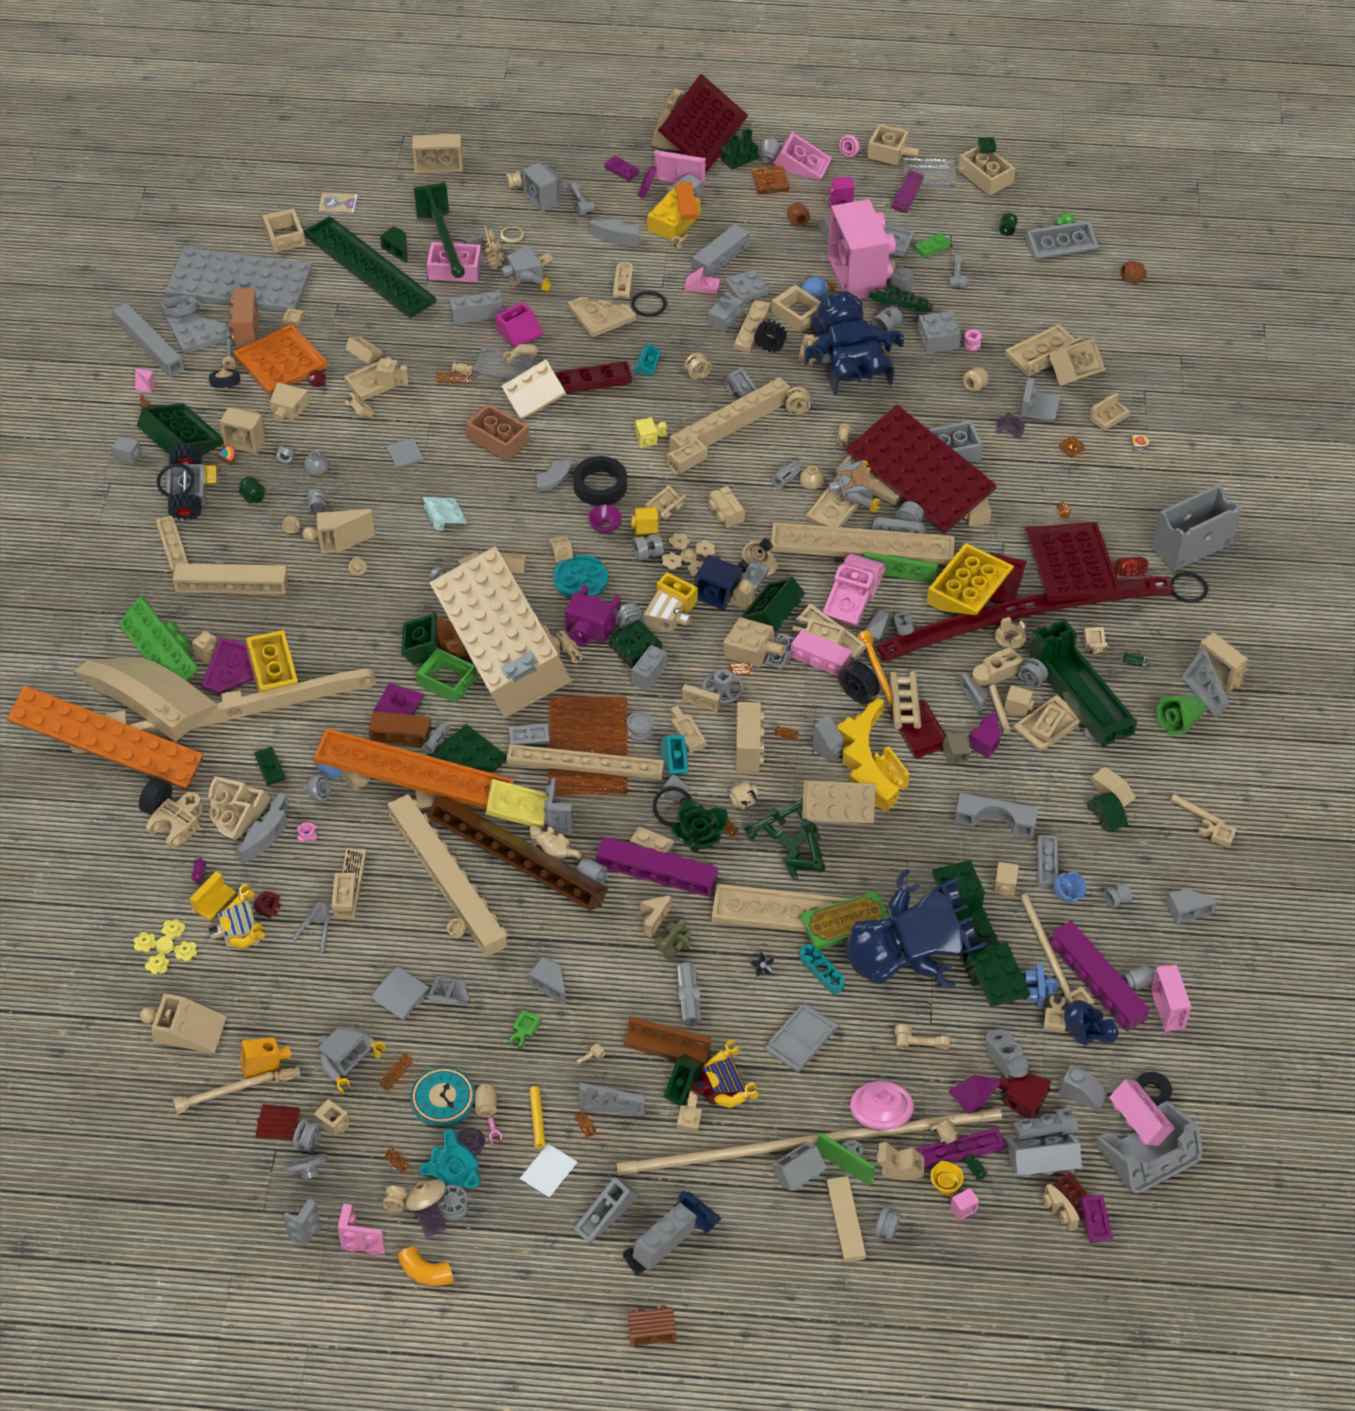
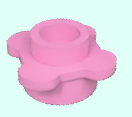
M308 822L297 827V832H299L298 841L316 840V825Z

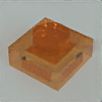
M1072 435L1061 442L1059 448L1073 458L1084 451L1085 445Z

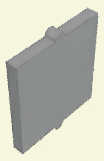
M414 438L404 441L399 440L397 443L386 446L396 469L408 465L412 466V464L424 461Z

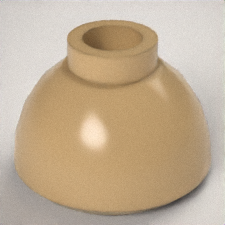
M810 465L802 471L799 481L807 489H817L823 485L824 476L815 465Z

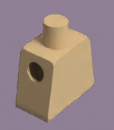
M278 382L270 400L273 419L277 422H281L284 418L296 419L310 403L308 390Z

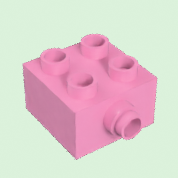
M870 199L831 206L828 259L843 291H849L858 298L869 297L870 291L886 287L887 279H892L893 266L889 259V254H893L896 251L894 236L892 233H885L884 215L882 211L875 212Z

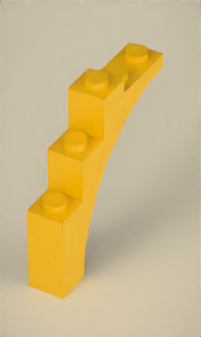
M878 697L873 703L870 702L862 714H858L854 720L848 717L844 722L841 721L837 725V729L844 739L843 745L846 746L842 752V764L853 770L849 775V782L876 784L875 805L887 812L898 801L900 788L889 781L879 770L869 747L871 730L875 722L883 714L884 701Z

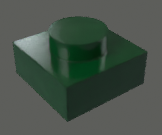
M994 137L978 138L977 143L980 153L996 152Z

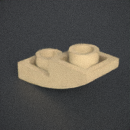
M1051 1184L1046 1185L1042 1196L1045 1206L1049 1207L1052 1214L1059 1213L1062 1224H1066L1068 1231L1077 1229L1080 1218L1072 1204L1057 1188Z

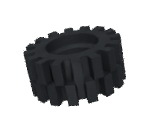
M764 320L759 324L754 334L755 343H759L758 347H763L764 351L768 349V352L781 350L787 338V331H784L785 327H780V323L778 325L775 324L776 321L774 320L772 323L770 320H767V322Z

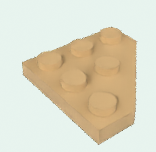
M580 297L567 302L569 310L592 338L636 321V314L625 304L617 306L612 305V302L590 301L588 297Z

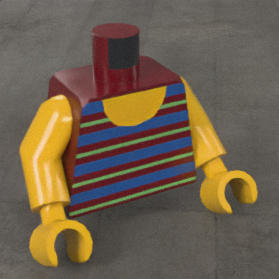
M734 1040L727 1041L725 1045L726 1050H721L703 1066L698 1078L699 1081L692 1082L693 1093L695 1095L704 1093L709 1104L733 1108L745 1102L748 1097L752 1100L758 1098L759 1093L755 1090L757 1088L755 1083H748L745 1086L732 1057L728 1058L729 1055L735 1056L739 1053L738 1046L730 1050V1047L735 1044Z

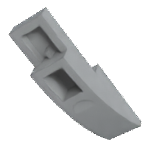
M279 792L276 799L272 800L270 810L263 816L262 822L255 820L252 827L248 828L243 843L241 842L237 849L240 863L245 864L260 855L282 833L288 823L286 817V810L289 806L287 794Z

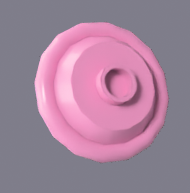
M876 1081L867 1083L856 1090L851 1097L850 1109L853 1117L860 1124L875 1130H890L898 1128L909 1120L913 1114L914 1102L910 1093L902 1086L892 1082Z

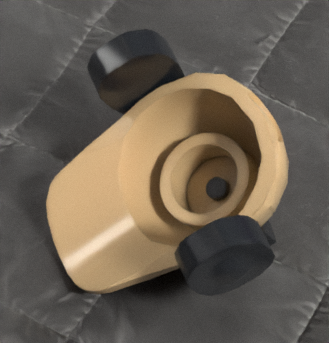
M764 538L762 541L752 540L743 547V560L738 563V566L743 568L742 572L745 573L747 571V567L752 561H756L763 566H770L766 576L773 574L777 570L778 563L770 550L773 548V545L768 539Z

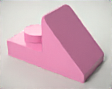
M701 267L687 276L684 290L717 295L720 278L705 277L704 267Z

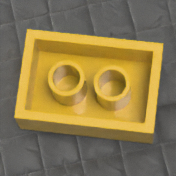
M672 188L647 215V230L669 240L675 236L680 237L696 220H681L675 188ZM695 197L698 218L701 214V199Z
M284 630L246 638V649L258 693L298 683Z

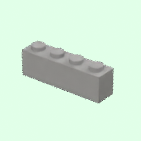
M734 224L692 257V270L697 271L704 267L705 277L715 274L718 269L725 266L732 258L748 248L750 245V232Z

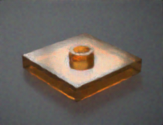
M783 166L752 169V177L757 194L789 191V184Z

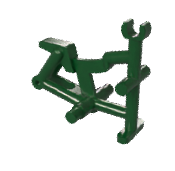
M803 799L780 811L776 808H771L769 811L771 816L754 825L746 823L743 826L745 831L752 829V832L747 835L749 839H754L757 836V832L764 828L773 839H779L783 842L789 851V854L783 858V861L794 880H798L796 869L816 870L819 873L824 872L826 869L818 843L820 840L818 828L811 821L802 819ZM797 811L801 818L800 824L803 830L791 840L783 831H776L771 824L777 821L778 824L784 825L786 822L784 817ZM807 840L813 860L799 859L800 852L798 848Z

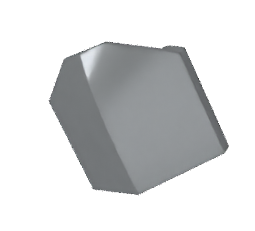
M437 976L428 994V999L452 1004H468L470 995L464 980Z

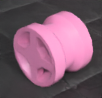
M968 330L965 333L964 347L969 351L978 350L981 346L982 334L978 330Z

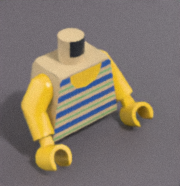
M247 884L241 885L239 888L240 894L218 914L220 925L209 928L211 939L224 936L227 947L247 949L252 944L260 943L259 939L265 937V933L262 932L264 927L260 924H255L249 900L246 901V898L250 899L254 896V891L249 890L251 886Z

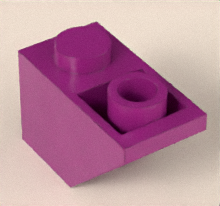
M992 712L988 717H984L980 726L977 729L974 728L969 735V747L986 758H989L1000 744L1001 733L996 713Z

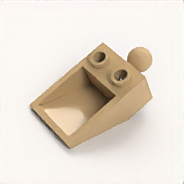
M372 509L317 513V530L313 527H306L302 533L303 538L307 541H313L316 537H319L321 554L341 552L375 536Z
M165 993L157 1013L151 1007H146L140 1012V1019L143 1023H153L151 1028L153 1042L212 1054L216 1052L227 1020V1016L192 1000Z

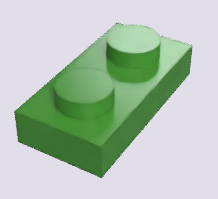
M940 232L914 244V250L921 257L927 258L950 247L951 241Z

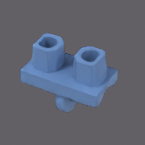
M1037 964L1036 970H1025L1024 980L1026 984H1035V987H1028L1030 996L1026 998V1001L1037 1002V1007H1043V999L1046 997L1045 992H1047V996H1053V992L1059 988L1058 982L1052 980V976H1046V980H1044L1043 964Z

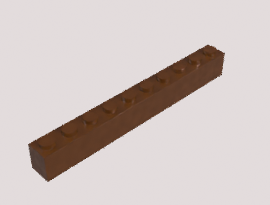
M447 796L433 801L428 818L589 911L602 906L608 891L607 887Z

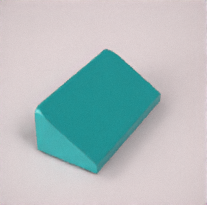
M646 343L640 351L633 372L652 376L661 351Z

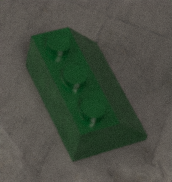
M793 577L771 582L741 618L773 626L774 631L782 626L781 623L784 619L792 614V609L801 603V598L805 595V592Z

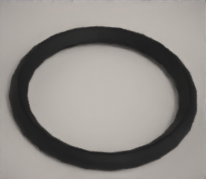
M643 291L633 297L631 305L636 313L649 317L662 313L666 308L667 302L665 297L658 292ZM653 294L662 299L663 307L654 313H644L636 308L635 301L639 296Z
M175 463L164 467L157 477L158 490L167 497L174 496V494H169L162 489L160 480L168 469L181 467L186 469L191 477L188 488L183 491V494L188 493L194 484V473L188 466Z
M1179 573L1170 580L1173 589L1172 595L1180 601L1187 603L1198 602L1204 599L1208 593L1206 581L1195 573ZM1181 576H1192L1203 583L1204 593L1198 598L1186 599L1177 595L1173 589V583Z
M679 787L664 788L656 794L653 800L654 815L666 826L672 827L674 823L667 822L660 817L657 811V801L667 791H678L684 794L687 799L692 800L689 793Z

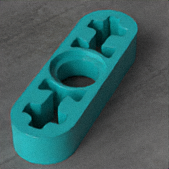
M804 945L800 949V961L830 993L837 994L842 992L845 984L844 976L819 950H815L813 945ZM823 965L828 970L826 972H819L816 968Z

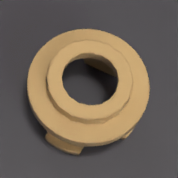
M1010 617L1002 619L1001 625L995 633L996 642L1003 648H1020L1026 641L1025 630L1027 628L1025 623L1020 621L1018 625L1011 624ZM1010 634L1015 637L1012 638L1011 642L1005 640L1006 635Z

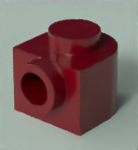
M269 891L261 893L254 901L255 911L267 918H271L274 914L277 915L281 906L278 903L280 896Z

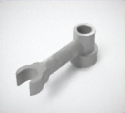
M577 182L570 183L572 189H569V191L579 201L575 205L577 214L580 216L594 211L595 205L593 201H586L580 192Z
M955 254L954 277H950V287L967 288V275H961V254Z

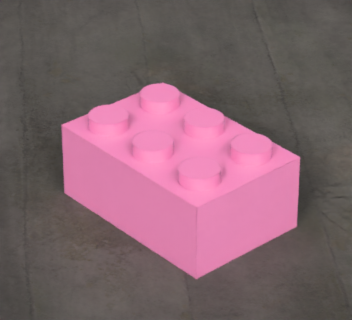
M431 242L427 261L428 280L478 282L482 263L481 245L453 243L461 266L465 269L463 277L455 278L451 273L452 268L443 244Z

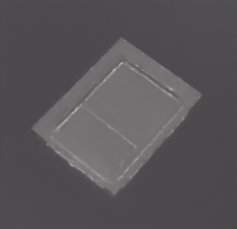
M903 159L904 179L908 171L911 170L924 175L920 187H956L955 159Z

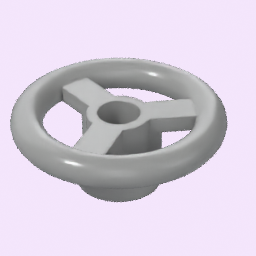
M316 1154L301 1158L286 1165L285 1171L289 1173L300 1171L302 1180L319 1175L317 1165L324 1163L328 1156L326 1154Z

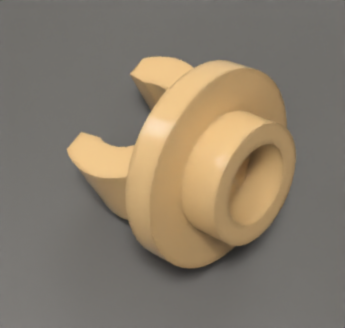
M353 556V559L348 564V569L353 575H362L366 572L367 564L361 559V556Z

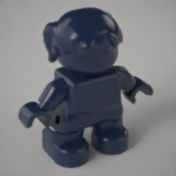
M849 291L832 293L821 300L811 321L819 338L814 346H809L805 350L804 365H808L811 358L817 359L818 364L822 365L823 356L829 350L831 357L830 384L834 395H837L839 381L857 379L859 383L861 378L868 377V380H871L872 375L884 372L889 385H892L895 371L891 359L884 355L880 344L885 343L884 348L888 353L891 351L892 344H896L898 347H903L904 336L899 331H890L887 334L886 331L878 326L869 325L863 319V304L861 300Z
M905 870L898 875L896 880L899 891L896 890L889 903L890 918L856 921L851 927V933L846 943V952L850 964L857 974L874 984H883L896 974L901 967L910 964L916 973L931 978L934 976L935 981L941 987H953L956 985L953 981L945 982L942 979L943 971L951 970L953 965L947 964L938 967V963L928 958V956L934 954H964L987 945L986 942L980 943L976 937L971 922L973 917L958 921L956 917V911L968 907L967 904L963 903L956 887V881L960 880V877L935 886L931 892L925 895L913 907L908 908L911 897L909 893L917 890L920 885L914 884L912 887H907L903 879L906 875H909V870Z

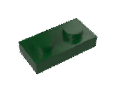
M273 747L254 752V757L267 786L286 780Z

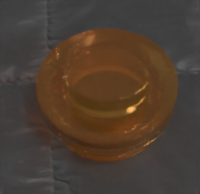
M1062 501L1057 505L1061 519H1068L1069 514H1071L1069 504H1065Z

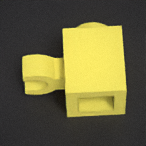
M652 417L635 420V434L640 448L656 445L657 435L662 437L667 435L666 422L655 425Z

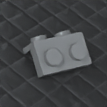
M308 1199L297 1217L287 1212L283 1215L288 1237L296 1243L302 1242L307 1245L312 1236L316 1235L321 1228L317 1204Z

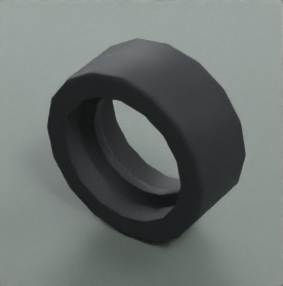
M158 777L149 780L140 795V811L152 816L155 810L168 798L171 799V783Z

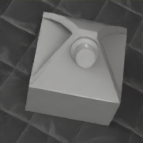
M540 162L523 169L524 195L541 212L558 205L561 188L567 189L568 184L554 170Z

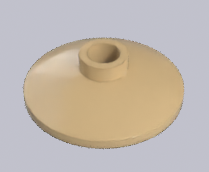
M439 1179L419 1182L405 1199L406 1207L409 1210L417 1211L431 1206L443 1196L446 1190L445 1183Z

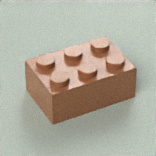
M255 287L234 288V295H231V305L233 307H230L232 319H229V327L233 329L231 337L232 342L236 344V349L257 341L259 311Z
M489 403L465 423L466 436L469 440L506 461L511 459L530 441L528 425Z

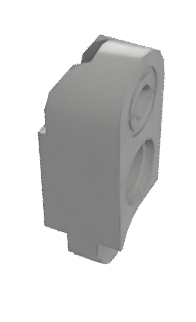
M1004 1029L990 1031L986 1035L988 1056L992 1059V1062L1007 1078L1009 1076L1020 1078L1027 1075L1029 1063L1023 1056V1050L1013 1036Z

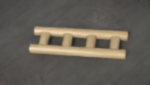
M911 671L909 677H898L897 672H891L890 681L895 728L900 729L902 723H914V728H921L916 672ZM898 684H910V690H899ZM900 697H911V702L900 703ZM901 710H912L913 715L901 716Z

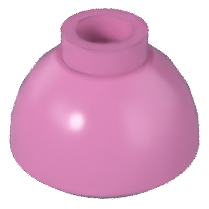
M853 135L843 136L839 142L840 152L845 157H854L860 150L859 140Z

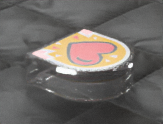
M1142 434L1130 435L1132 451L1147 450L1150 442L1149 438Z

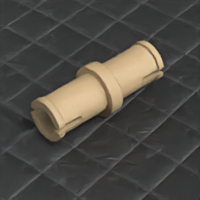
M560 630L562 637L557 632L555 637L562 645L563 652L568 654L573 663L579 662L576 656L581 661L583 655L577 649L576 642L571 640L565 630Z

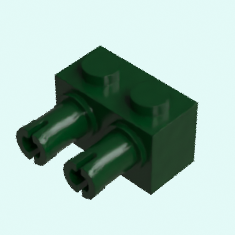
M751 129L743 130V138L739 139L738 135L730 136L729 144L721 147V161L731 170L758 159V146L752 141L753 131Z

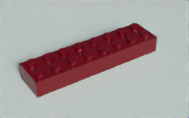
M628 361L555 372L566 394L632 383V374Z

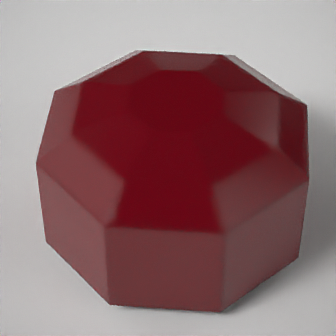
M315 370L309 374L308 379L312 387L325 385L326 376L322 371Z

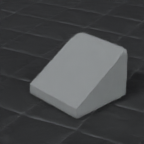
M479 235L462 239L464 244L481 245L483 247V239Z
M674 774L671 775V777L663 786V789L667 787H679L685 790L687 793L690 790V788ZM678 791L663 793V796L678 803H681L685 797L684 794Z

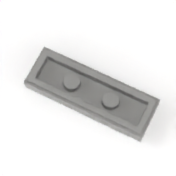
M1037 835L1038 888L1054 889V881L1059 876L1058 836Z

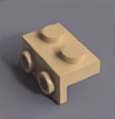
M1117 392L1106 397L1100 403L1094 404L1091 408L1090 420L1103 431L1130 416V410L1118 401L1119 394Z
M668 485L649 500L643 508L657 507L658 522L661 519L665 521L672 515V510L678 511L684 505L683 501L686 496L682 495L680 497Z

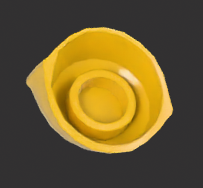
M940 1161L931 1171V1181L941 1194L952 1199L963 1183V1172L954 1163Z

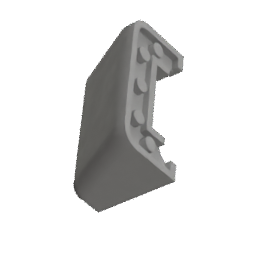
M1169 1101L1157 1107L1174 1126V1130L1159 1146L1145 1145L1138 1138L1139 1134L1137 1132L1121 1140H1118L1117 1135L1113 1132H1107L1097 1137L1098 1148L1124 1184L1136 1194L1142 1193L1196 1164L1202 1157L1203 1150L1199 1125Z

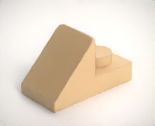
M670 896L645 900L640 903V913L646 916L643 922L646 936L653 937L671 910Z

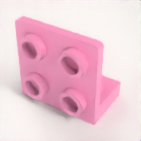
M343 1204L337 1227L341 1248L349 1252L364 1251L370 1255L385 1254L386 1248L383 1231L359 1227L356 1224L357 1214H354L353 1206Z

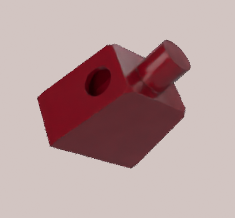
M1029 1073L1020 1078L1014 1077L1013 1081L1001 1076L999 1079L1001 1083L997 1088L1006 1092L1004 1104L1023 1118L1032 1119L1036 1117L1045 1101L1052 1081Z

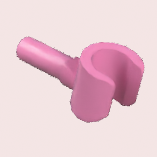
M493 1117L488 1118L491 1129L489 1142L493 1145L492 1138L497 1136L500 1138L501 1143L502 1134L496 1129Z

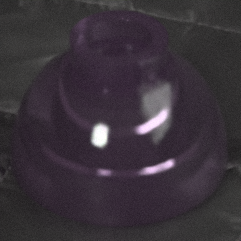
M465 1128L457 1134L460 1143L473 1151L475 1156L481 1153L485 1145V1137L480 1130Z

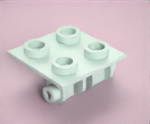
M423 497L425 502L424 509L427 511L430 521L433 522L434 529L438 531L443 530L445 523L467 524L455 498Z

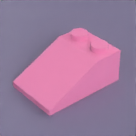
M791 132L784 141L773 164L785 172L821 180L832 158Z

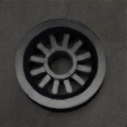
M851 661L848 664V668L842 669L838 674L842 689L851 699L860 704L868 703L871 696H875L880 692V684L876 675L862 662Z

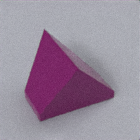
M974 1074L950 1089L949 1093L969 1114L982 1106L1001 1082L998 1079Z

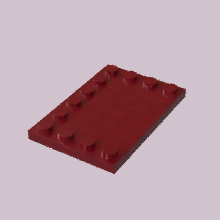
M700 74L657 131L685 155L706 158L705 172L707 173L720 156L721 147L729 143V137L735 135L748 117V114L705 76Z
M1097 522L1025 528V534L1047 602L1121 596L1122 590Z

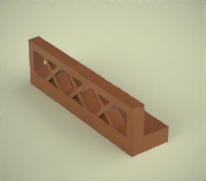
M630 1016L624 1047L675 1061L677 1058L687 1054L704 1062L705 1065L711 1052V1038Z

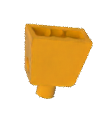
M273 1037L243 1040L241 1043L240 1065L244 1079L269 1071L274 1073L279 1070L280 1060L291 1058L289 1045L278 1047L276 1039Z

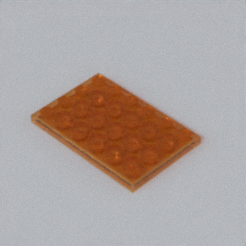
M627 697L550 698L549 748L627 756ZM549 768V785H551L552 778H556L557 795L627 794V776Z

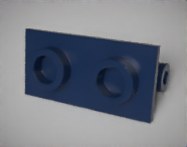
M682 1191L679 1194L680 1200L674 1205L675 1207L681 1203L695 1214V1225L706 1234L722 1219L689 1191Z

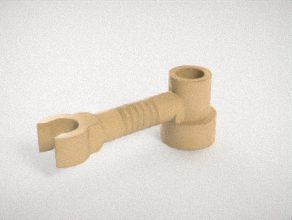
M906 1024L895 1026L894 1035L896 1037L897 1049L906 1050L909 1048V1044L935 1046V1048L942 1050L949 1049L950 1037L948 1036L935 1038L912 1036L911 1026Z

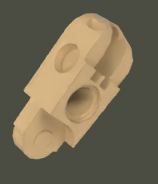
M1011 648L1000 650L985 658L982 664L974 668L972 679L979 685L988 684L989 687L1017 675L1022 667L1023 659Z

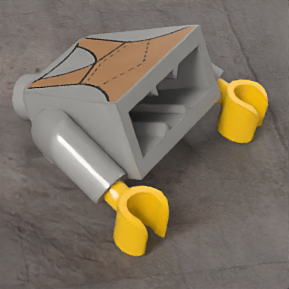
M864 460L860 462L848 461L837 471L839 481L829 483L830 492L841 491L844 500L869 507L871 512H877L880 507L876 505L880 503V500L875 498L872 501L871 499L873 494L868 476L871 468L866 467L868 462Z

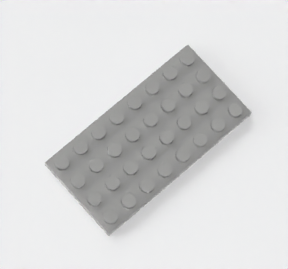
M184 247L165 290V296L187 295L195 297L197 301L231 305V295H234V288L255 287L259 309L286 312L288 308L297 310L313 265L308 262Z

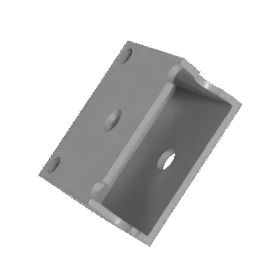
M1219 484L1160 511L1152 548L1173 571L1185 567L1232 544L1242 507L1238 503H1230Z

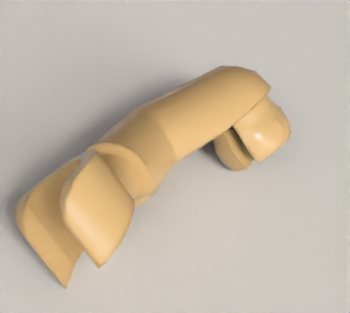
M519 344L511 352L506 351L503 354V360L510 357L506 360V364H510L513 358L518 357L520 354H528L530 357H535L538 352L537 346Z

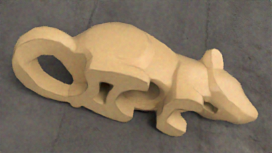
M535 825L530 826L533 846L539 845L545 853L557 860L566 857H574L578 860L582 858L580 852L570 848V842L562 834L555 835L552 827L549 826L547 831L543 832Z

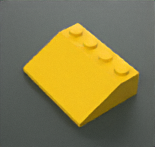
M965 543L929 587L927 604L944 612L977 615L1013 570L1014 566Z

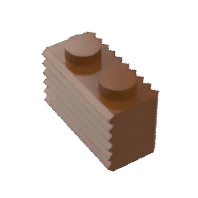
M662 1305L657 1306L654 1310L645 1311L643 1308H636L632 1312H628L631 1346L676 1341L673 1308Z

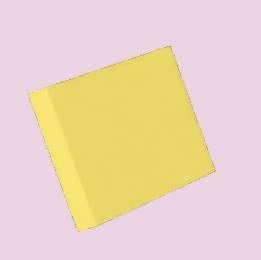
M492 779L485 814L528 826L535 825L543 829L545 818L544 802L547 801L548 797H546V793Z

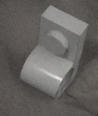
M742 367L730 373L725 379L726 389L731 394L737 392L740 398L757 389Z

